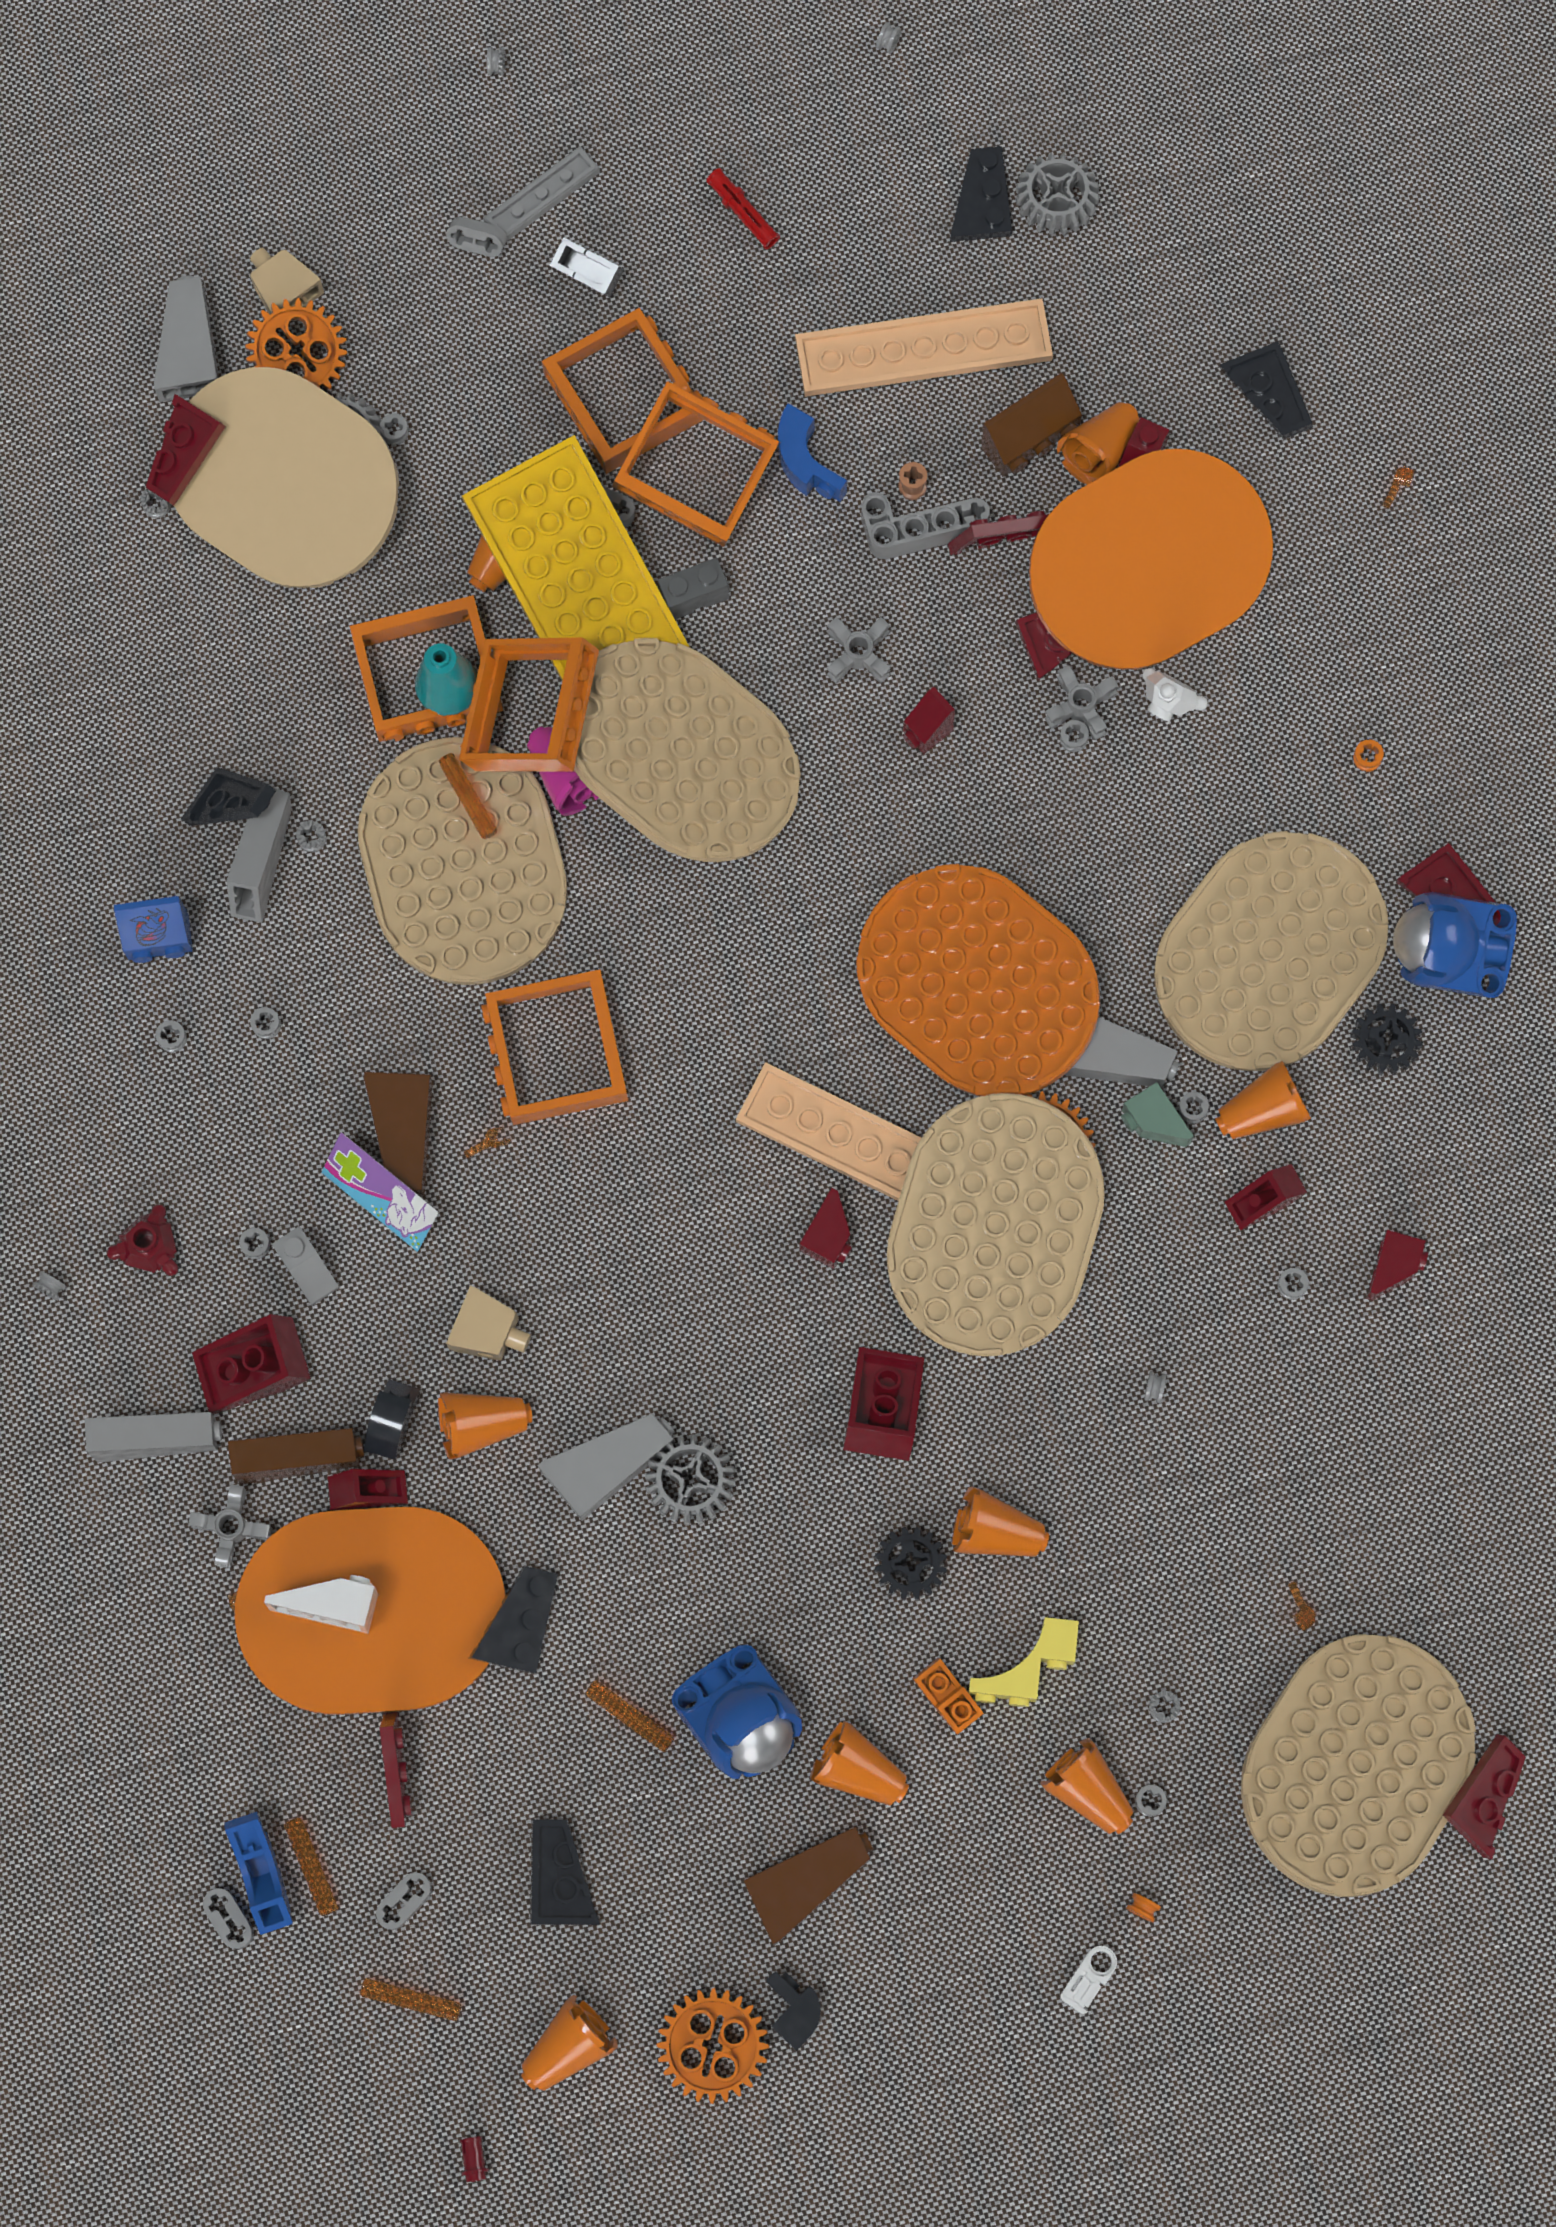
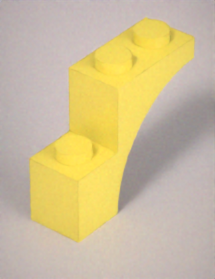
M1045 1617L1040 1638L1027 1658L1003 1674L988 1678H970L968 1693L975 1696L976 1702L995 1703V1699L1000 1698L1009 1699V1705L1029 1707V1702L1037 1701L1041 1662L1047 1663L1046 1668L1055 1670H1067V1665H1074L1079 1621Z

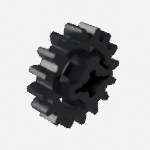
M1378 1004L1375 1013L1369 1009L1365 1010L1363 1014L1365 1020L1357 1018L1355 1026L1358 1029L1352 1030L1350 1037L1358 1041L1352 1043L1351 1050L1360 1051L1356 1061L1366 1060L1368 1062L1366 1066L1367 1071L1375 1066L1378 1067V1075L1382 1076L1384 1070L1389 1069L1393 1076L1396 1075L1398 1066L1406 1071L1410 1066L1408 1060L1414 1062L1417 1060L1419 1055L1414 1050H1420L1423 1046V1042L1416 1040L1421 1036L1422 1029L1413 1028L1417 1021L1416 1017L1409 1020L1405 1018L1407 1009L1404 1008L1400 1013L1395 1012V1004H1391L1388 1011H1384L1382 1005ZM1383 1020V1024L1379 1027L1368 1029L1373 1023ZM1397 1024L1400 1025V1026L1403 1028V1030L1405 1031V1033H1403V1032L1399 1029V1027L1397 1026ZM1388 1029L1389 1041L1391 1043L1385 1051L1386 1044H1384V1038L1382 1037ZM1368 1047H1371V1048L1373 1049V1051L1376 1053L1377 1056H1375V1055L1369 1050ZM1405 1051L1401 1056L1390 1059L1393 1053Z
M902 1527V1536L898 1537L892 1531L889 1533L890 1543L880 1542L879 1546L884 1550V1553H875L874 1559L882 1562V1565L876 1566L874 1571L884 1575L879 1581L880 1586L888 1583L891 1585L889 1595L892 1596L898 1590L901 1592V1600L905 1601L908 1594H913L915 1601H919L921 1591L931 1596L932 1590L930 1586L932 1584L937 1587L941 1586L942 1582L937 1575L946 1574L947 1569L939 1565L947 1560V1555L938 1554L937 1551L941 1549L942 1543L932 1544L933 1534L931 1532L922 1537L920 1536V1527H916L914 1534H909L907 1528ZM913 1542L921 1544L929 1552H920L919 1550L914 1548ZM901 1544L899 1556L888 1561L893 1549ZM912 1556L915 1562L919 1561L913 1572H909L908 1566L902 1567L901 1565L906 1562V1557ZM930 1567H933V1571L929 1578L923 1583H920V1575L922 1574V1572L925 1569H930ZM899 1574L905 1578L908 1586L897 1582L892 1575Z

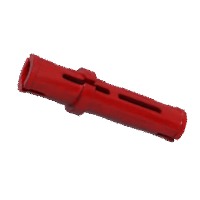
M721 168L714 170L707 177L706 182L723 199L722 204L725 208L731 209L766 250L773 247L779 241L780 235L774 231L762 215L745 198L743 189L740 186L736 187L723 173Z

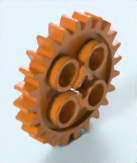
M297 298L295 305L290 307L288 300L284 299L282 309H279L275 303H272V314L262 310L260 314L264 321H252L257 332L248 331L247 336L254 340V343L245 344V349L253 352V355L246 358V362L255 363V367H270L287 370L288 366L296 364L303 369L304 379L319 388L322 385L330 390L332 386L328 379L339 380L340 378L334 369L345 368V364L338 360V357L347 356L346 350L339 349V345L344 344L347 340L346 338L336 336L342 329V326H331L334 315H330L327 318L322 316L325 309L324 306L314 311L312 310L313 301L310 300L305 308L301 306L300 298ZM293 320H300L304 323L306 331L299 336L293 335L289 331L288 324ZM277 328H280L294 346L299 344L303 346L301 354L315 366V372H312L298 354H295L293 357L289 354L291 346L277 334ZM269 341L279 342L283 350L281 355L273 357L267 354L265 350L266 343ZM314 344H322L327 350V356L320 360L313 358L310 354V347Z
M712 1988L709 1998H705L702 1991L698 1990L697 2001L695 2002L687 1995L684 1996L686 2007L682 2009L674 2004L673 2008L677 2013L676 2017L664 2016V2019L670 2024L669 2029H659L658 2031L667 2037L665 2042L656 2044V2047L666 2050V2054L658 2058V2062H669L670 2065L663 2072L664 2076L674 2073L676 2078L671 2086L676 2087L683 2083L685 2085L683 2090L685 2097L692 2090H695L697 2102H700L704 2093L708 2094L710 2104H714L716 2094H721L723 2100L728 2102V2091L731 2090L737 2096H742L740 2085L743 2083L752 2088L753 2084L749 2076L753 2074L761 2077L762 2075L755 2067L756 2064L767 2063V2059L760 2056L759 2053L760 2050L768 2049L769 2045L761 2043L759 2038L765 2036L768 2032L767 2030H757L756 2025L762 2021V2017L759 2016L751 2019L749 2015L753 2011L754 2006L749 2005L742 2009L740 2007L743 2000L742 1996L731 2002L729 1990L725 1991L722 1999L717 1998L715 1988ZM698 2014L707 2015L711 2021L710 2029L704 2034L695 2033L691 2027L692 2019ZM722 2015L724 2020L719 2033L718 2043L723 2045L721 2052L715 2051L709 2075L704 2077L702 2071L708 2055V2049L703 2047V2043L705 2040L711 2041L717 2017ZM733 2023L741 2025L744 2029L743 2039L736 2044L729 2043L724 2036L726 2027ZM689 2048H695L701 2054L700 2064L693 2069L686 2068L682 2063V2055ZM721 2058H729L734 2062L735 2071L728 2078H721L716 2074L715 2065Z

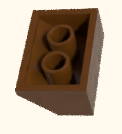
M1062 373L1058 374L983 424L981 449L1002 477L1011 472L1013 474L1020 472L1027 466L1028 461L1035 456L1042 457L1049 453L1054 444L1063 435L1081 424L1082 414L1065 376Z

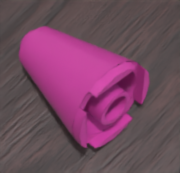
M539 727L530 734L527 744L530 753H547L552 727ZM575 770L573 772L538 771L555 809L563 816L573 815L587 808L583 802L593 796L595 800L599 798L583 783Z

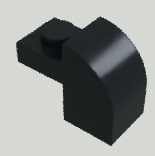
M388 1380L384 1390L379 1392L367 1428L364 1451L396 1460L406 1439L409 1418L419 1399V1388Z
M775 1971L766 1980V1983L790 2007L771 2027L797 2052L817 2029L821 2015L820 2002L811 1986L799 1995L796 1990L800 1985L786 1971L781 1976Z

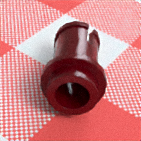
M482 2136L461 2139L460 2144L464 2164V2172H461V2175L465 2176L466 2183L486 2180V2172H489V2168H485Z

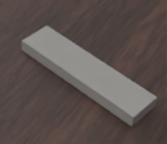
M580 146L483 217L484 222L496 225L504 230L508 241L598 175L600 168Z

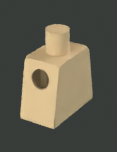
M260 248L251 255L250 261L257 269L251 272L250 278L256 293L269 314H272V303H275L279 309H282L284 299H287L290 307L295 305L296 299L300 298L301 306L306 307L310 300L314 301L324 294L321 279L287 250H281L271 257L265 248Z
M470 1285L446 1344L449 1350L502 1360L507 1347L524 1353L530 1342L531 1334L515 1328L519 1317L514 1310Z

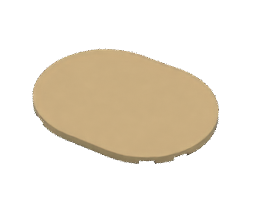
M252 367L230 372L207 384L189 401L190 404L226 426L174 505L180 517L193 532L260 578L288 588H317L333 584L334 581L344 578L350 573L354 574L375 556L387 539L395 521L398 510L399 476L386 441L366 419L303 377L286 370L270 367Z
M637 638L633 641L617 645L612 644L599 651L574 770L583 783L596 796L656 845L678 856L703 862H725L749 856L761 850L775 839L789 821L798 801L799 779L801 777L798 755L794 752L789 740L790 735L782 722L764 703L705 655L683 644L677 643L675 645L659 641L657 638Z
M441 738L419 744L403 752L382 773H379L372 782L359 815L358 842L380 928L386 940L400 958L420 973L443 982L461 985L490 983L519 972L537 959L548 947L557 933L564 916L567 900V879L545 794L531 771H475L459 760L460 746L463 738ZM490 745L488 753H509L496 745Z
M1287 831L1267 833L1245 843L1242 842L1222 856L1174 916L1163 934L1156 955L1154 981L1158 1003L1167 1023L1179 1039L1203 1058L1215 1064L1241 1071H1267L1274 1064L1281 1061L1287 1066L1305 1058L1321 1046L1369 985L1383 960L1386 950L1389 923L1385 900H1383L1380 890L1375 883L1376 880L1368 868L1349 850L1327 838L1310 833L1307 835L1288 833Z
M1000 1093L980 1096L956 1105L937 1119L925 1132L910 1160L887 1245V1269L893 1293L905 1315L925 1336L943 1347L959 1353L973 1356H1000L1011 1354L1036 1344L1055 1330L1066 1318L1079 1296L1104 1207V1180L1097 1154L1091 1142L1077 1124L1065 1113L1042 1100L1020 1094Z
M1353 1635L1329 1643L1314 1652L1296 1669L1254 1735L1247 1750L1242 1768L1241 1798L1247 1824L1256 1843L1268 1860L1289 1879L1305 1888L1325 1895L1336 1897L1366 1896L1387 1889L1405 1879L1423 1862L1447 1823V1819L1443 1814L1474 1769L1476 1760L1474 1735L1476 1729L1471 1708L1467 1706L1458 1688V1682L1435 1657L1422 1648L1393 1636Z

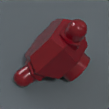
M157 1204L149 1214H146V1216L141 1215L119 1235L117 1244L107 1249L108 1258L111 1260L121 1259L127 1266L152 1273L157 1270L159 1272L163 1270L168 1276L176 1275L179 1267L173 1259L177 1251L171 1224L166 1222L167 1219L164 1218L166 1215L165 1207Z

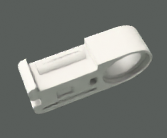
M1097 1946L1091 1949L1060 1994V2000L1080 2014L1087 2013L1088 2011L1083 2008L1085 2006L1089 2007L1102 1987L1099 1984L1105 1986L1116 1969L1117 1958L1115 1953L1105 1946ZM1104 1952L1110 1957L1111 1966L1106 1972H1097L1093 1969L1091 1958L1095 1953Z

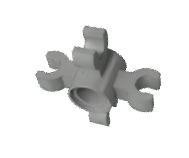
M837 617L827 625L829 628L827 631L828 635L844 647V654L827 667L829 671L827 676L831 680L838 683L851 668H866L880 683L890 676L888 672L890 667L873 653V647L890 633L888 630L890 625L882 617L866 633L862 631L851 633ZM855 646H862L867 651L864 654L856 655L850 650Z
M1069 665L1057 670L1059 674L1057 680L1068 694V700L1045 711L1047 714L1045 720L1051 729L1056 728L1071 718L1085 722L1094 740L1105 736L1107 726L1096 712V704L1118 695L1116 689L1119 686L1113 676L1092 687L1086 683H1079ZM1077 699H1085L1090 704L1085 707L1077 706L1074 703V701Z
M230 1484L227 1507L216 1516L196 1512L190 1513L188 1525L191 1528L214 1531L220 1537L215 1557L217 1567L231 1569L235 1544L241 1542L245 1537L266 1541L272 1535L273 1528L270 1527L271 1525L247 1522L241 1516L246 1497L244 1486ZM228 1519H237L239 1522L237 1531L230 1535L224 1534L222 1530L223 1524Z

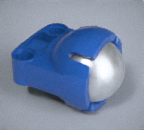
M1428 892L1416 896L1412 901L1413 908L1408 909L1399 919L1393 935L1394 950L1399 963L1403 965L1400 970L1402 977L1420 987L1486 998L1499 996L1504 991L1511 965L1517 923L1515 910L1507 904L1437 892ZM1498 910L1501 919L1498 925L1495 926L1493 915ZM1487 975L1489 977V986L1486 990H1483L1481 981Z
M739 1645L719 1656L687 1679L672 1695L673 1706L681 1720L689 1728L714 1765L732 1779H740L742 1774L746 1777L756 1776L776 1767L793 1748V1737H799L802 1731L799 1710L759 1658L756 1650L749 1645ZM752 1663L748 1668L741 1669L745 1664ZM696 1702L693 1707L686 1708L689 1703Z

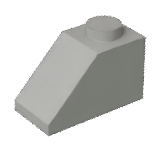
M300 1226L272 1243L275 1251L311 1306L339 1289L338 1284Z

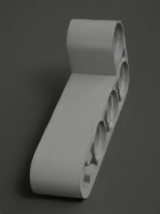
M872 492L867 494L861 503V521L872 555L879 559H889L948 544L969 528L970 522L975 521L974 516L971 515L976 514L977 519H988V523L990 519V507L987 502L980 498H971L895 518L893 517L887 497L881 493ZM879 508L883 512L880 515H871L868 513V510ZM941 521H948L952 526L948 529H943L937 524ZM910 529H918L922 533L919 536L913 537L906 532ZM886 536L891 541L887 544H880L876 539Z

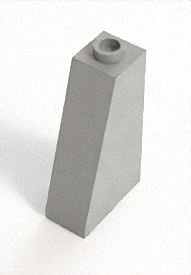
M188 275L174 281H169L154 378V389L159 402L173 400L174 394L181 398L193 397L207 384L219 378L206 293L200 276Z
M273 788L276 792L271 798L268 808L258 818L247 819L226 881L231 917L263 922L291 815L290 793Z
M1099 1017L1093 1037L1084 1054L1065 1075L1151 1086L1157 1082L1163 1088L1166 1079L1173 1081L1180 1063L1175 1061L1177 1050Z
M211 1412L84 1418L86 1452L98 1463L217 1451V1441H222L221 1421H216L215 1416Z
M649 1414L548 1458L537 1466L580 1520L583 1521L646 1469L650 1460L655 1461L658 1459L657 1453L662 1450L665 1453L668 1443L672 1442L674 1445V1439L671 1435L675 1431L663 1417L657 1420L653 1414Z

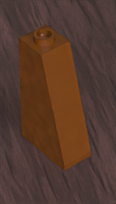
M364 1072L365 1086L384 1168L418 1196L425 1197L433 1089L431 1076L425 1074Z
M352 1428L228 1441L231 1473L241 1485L360 1467L359 1457L365 1456L362 1436L356 1437V1433Z
M856 1827L743 1880L773 1946L780 1943L870 1861L868 1853L873 1851V1847L865 1831L859 1834Z

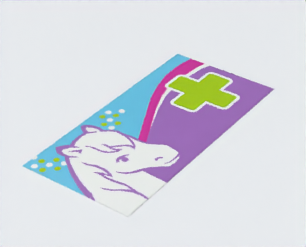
M341 1132L321 1173L418 1252L438 1211Z

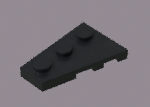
M1002 146L971 149L950 235V242L1012 236Z
M1279 341L1220 364L1221 371L1283 440L1313 428V423Z
M216 767L181 819L189 826L258 818L268 808L276 790L267 783Z
M528 1566L522 1567L504 1597L501 1607L493 1620L488 1624L484 1631L485 1634L468 1659L535 1674L558 1574Z
M532 1820L530 1925H600L567 1820Z

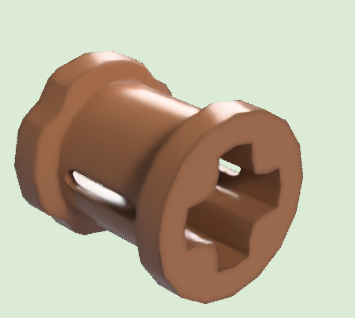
M917 462L905 464L899 472V492L907 500H918L925 495L927 490V471L922 464ZM911 479H916L915 484L910 483Z

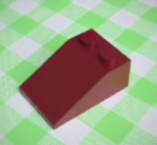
M269 1314L192 1352L209 1412L212 1414L284 1392L311 1379L293 1317Z
M859 1347L843 1450L906 1461L910 1460L915 1438L924 1357Z

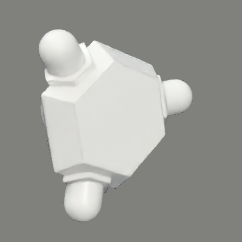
M1152 668L1144 670L1143 679L1146 682V698L1151 702L1147 710L1157 717L1170 722L1174 714L1182 716L1188 711H1202L1207 707V699L1203 696H1197L1196 692L1188 685L1159 671L1156 672Z

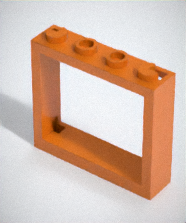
M640 307L542 361L543 373L606 474L623 465L639 433L610 448L566 378L563 370L639 329L671 381L681 386L684 384L690 388L687 372L682 365L676 366L672 359L674 354L666 340L660 341L656 334L658 328L650 315L645 317ZM690 388V394L700 399L702 398L698 390L692 391ZM683 408L656 423L640 455L700 423L704 419Z
M667 381L616 476L612 487L724 547L779 441L775 440V436L768 433L767 429L762 427L755 429L746 424L747 420L743 416L735 412L727 414L718 409L719 405L710 398L702 397L700 399L690 394V388L684 384L681 386L676 382L672 384ZM668 400L763 451L724 526L629 475Z
M474 595L350 626L379 742L395 739L397 742L402 740L405 735L413 733L425 735L433 732L437 727L445 725L457 727L466 723L470 706L468 709L455 715L443 716L430 709L383 720L365 647L470 621L479 657H481L485 637ZM501 699L499 700L497 712L503 711Z
M583 637L485 639L477 679L473 686L470 711L467 714L464 738L460 746L459 760L475 771L573 772L599 650ZM509 660H567L547 753H488Z
M600 969L485 993L487 1004L481 1005L485 1024L491 1023L493 1035L487 1036L491 1055L498 1054L500 1064L494 1067L498 1086L504 1085L506 1097L500 1098L504 1117H511L513 1125L628 1101ZM591 987L612 1086L519 1106L498 1006Z

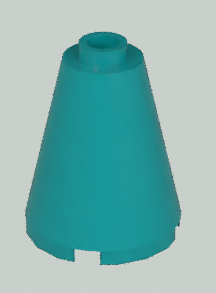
M443 643L434 644L425 652L415 677L417 697L425 708L437 712L439 715L458 714L468 709L471 705L477 671L469 660L449 645Z

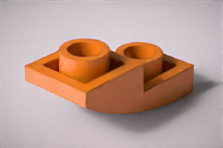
M937 1658L912 1678L957 1735L984 1714L940 1658Z

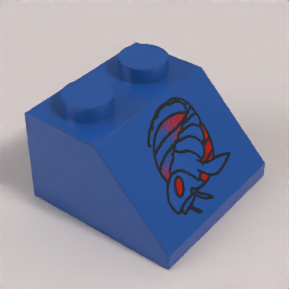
M179 896L114 905L122 949L128 961L133 960L135 963H146L151 961L152 957L180 958L186 952H193L189 914Z

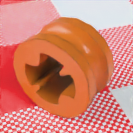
M1369 739L1360 742L1354 752V764L1361 771L1371 772L1376 770L1383 760V748L1375 740ZM1365 749H1369V753L1375 752L1376 755L1373 762H1367L1368 758L1365 761L1361 758Z
M1133 1893L1132 1898L1134 1901L1131 1905H1127L1126 1909L1154 1923V1912L1160 1911L1161 1906L1139 1894Z

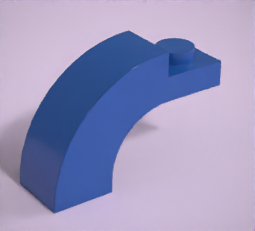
M788 403L781 415L778 427V453L785 475L793 486L805 496H808L812 488L815 487L816 491L824 498H833L841 502L847 493V480L815 461L807 448L808 441L815 432V419Z
M254 1812L225 1822V1831L243 1877L249 1908L259 1934L262 1935L293 1924L290 1905L276 1856L258 1813Z

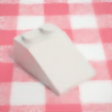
M350 1575L349 1580L340 1578L265 1596L264 1603L270 1611L368 1634L378 1592L375 1586H372V1583H370V1579Z

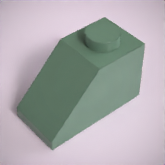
M1157 1082L1123 1104L1122 1112L1124 1114L1121 1115L1122 1121L1130 1132L1135 1130L1140 1138L1187 1147L1191 1144L1194 1137Z

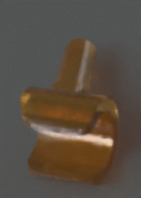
M1400 467L1396 470L1391 489L1382 504L1384 508H1390L1400 485L1410 487L1414 473L1413 469Z
M505 1127L489 1129L484 1140L464 1151L466 1158H470L489 1147L496 1148L507 1145L511 1140L510 1138L501 1141L497 1139L498 1131L503 1130Z
M1294 1581L1289 1583L1288 1587L1300 1611L1292 1617L1299 1628L1305 1631L1315 1623V1612L1303 1600Z

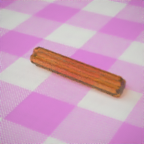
M449 753L439 759L440 766L482 839L494 836L497 833V827L455 755Z
M595 1680L586 1690L587 1697L662 1752L669 1749L674 1741V1737L599 1681Z
M300 1817L294 1818L286 1822L284 1827L319 1914L321 1916L330 1915L338 1910V1906L304 1822Z
M368 1978L364 1979L360 1990L362 1997L452 2021H457L461 2012V2004L459 2002Z

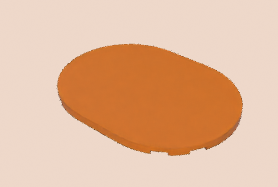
M1165 449L1144 454L1070 494L1047 516L1035 537L1029 559V587L1033 604L1041 622L1051 636L1064 649L1071 651L1090 664L1108 669L1131 670L1160 664L1229 626L1255 602L1266 583L1272 562L1273 537L1270 520L1261 498L1252 485L1226 462L1206 453L1188 449Z
M946 864L910 875L891 888L880 899L870 913L861 932V941L856 961L857 978L865 1004L872 1016L890 1036L931 1071L961 1091L976 1096L1000 1093L1020 1095L1034 1093L1065 1075L1084 1054L1093 1037L1099 1018L1100 988L1091 957L1081 941L1065 924L1019 886L997 872L983 867Z
M417 1507L319 1512L304 1516L283 1526L272 1534L252 1556L241 1577L235 1601L236 1634L245 1660L262 1684L277 1697L302 1710L326 1715H346L425 1709L452 1699V1697L472 1685L488 1667L489 1663L468 1658L485 1634L484 1631L488 1624L493 1620L501 1607L505 1597V1589L498 1566L484 1543L462 1523L440 1512ZM350 1575L370 1579V1583H372V1586H375L378 1592L368 1634L270 1611L264 1603L265 1596L340 1578L349 1580Z

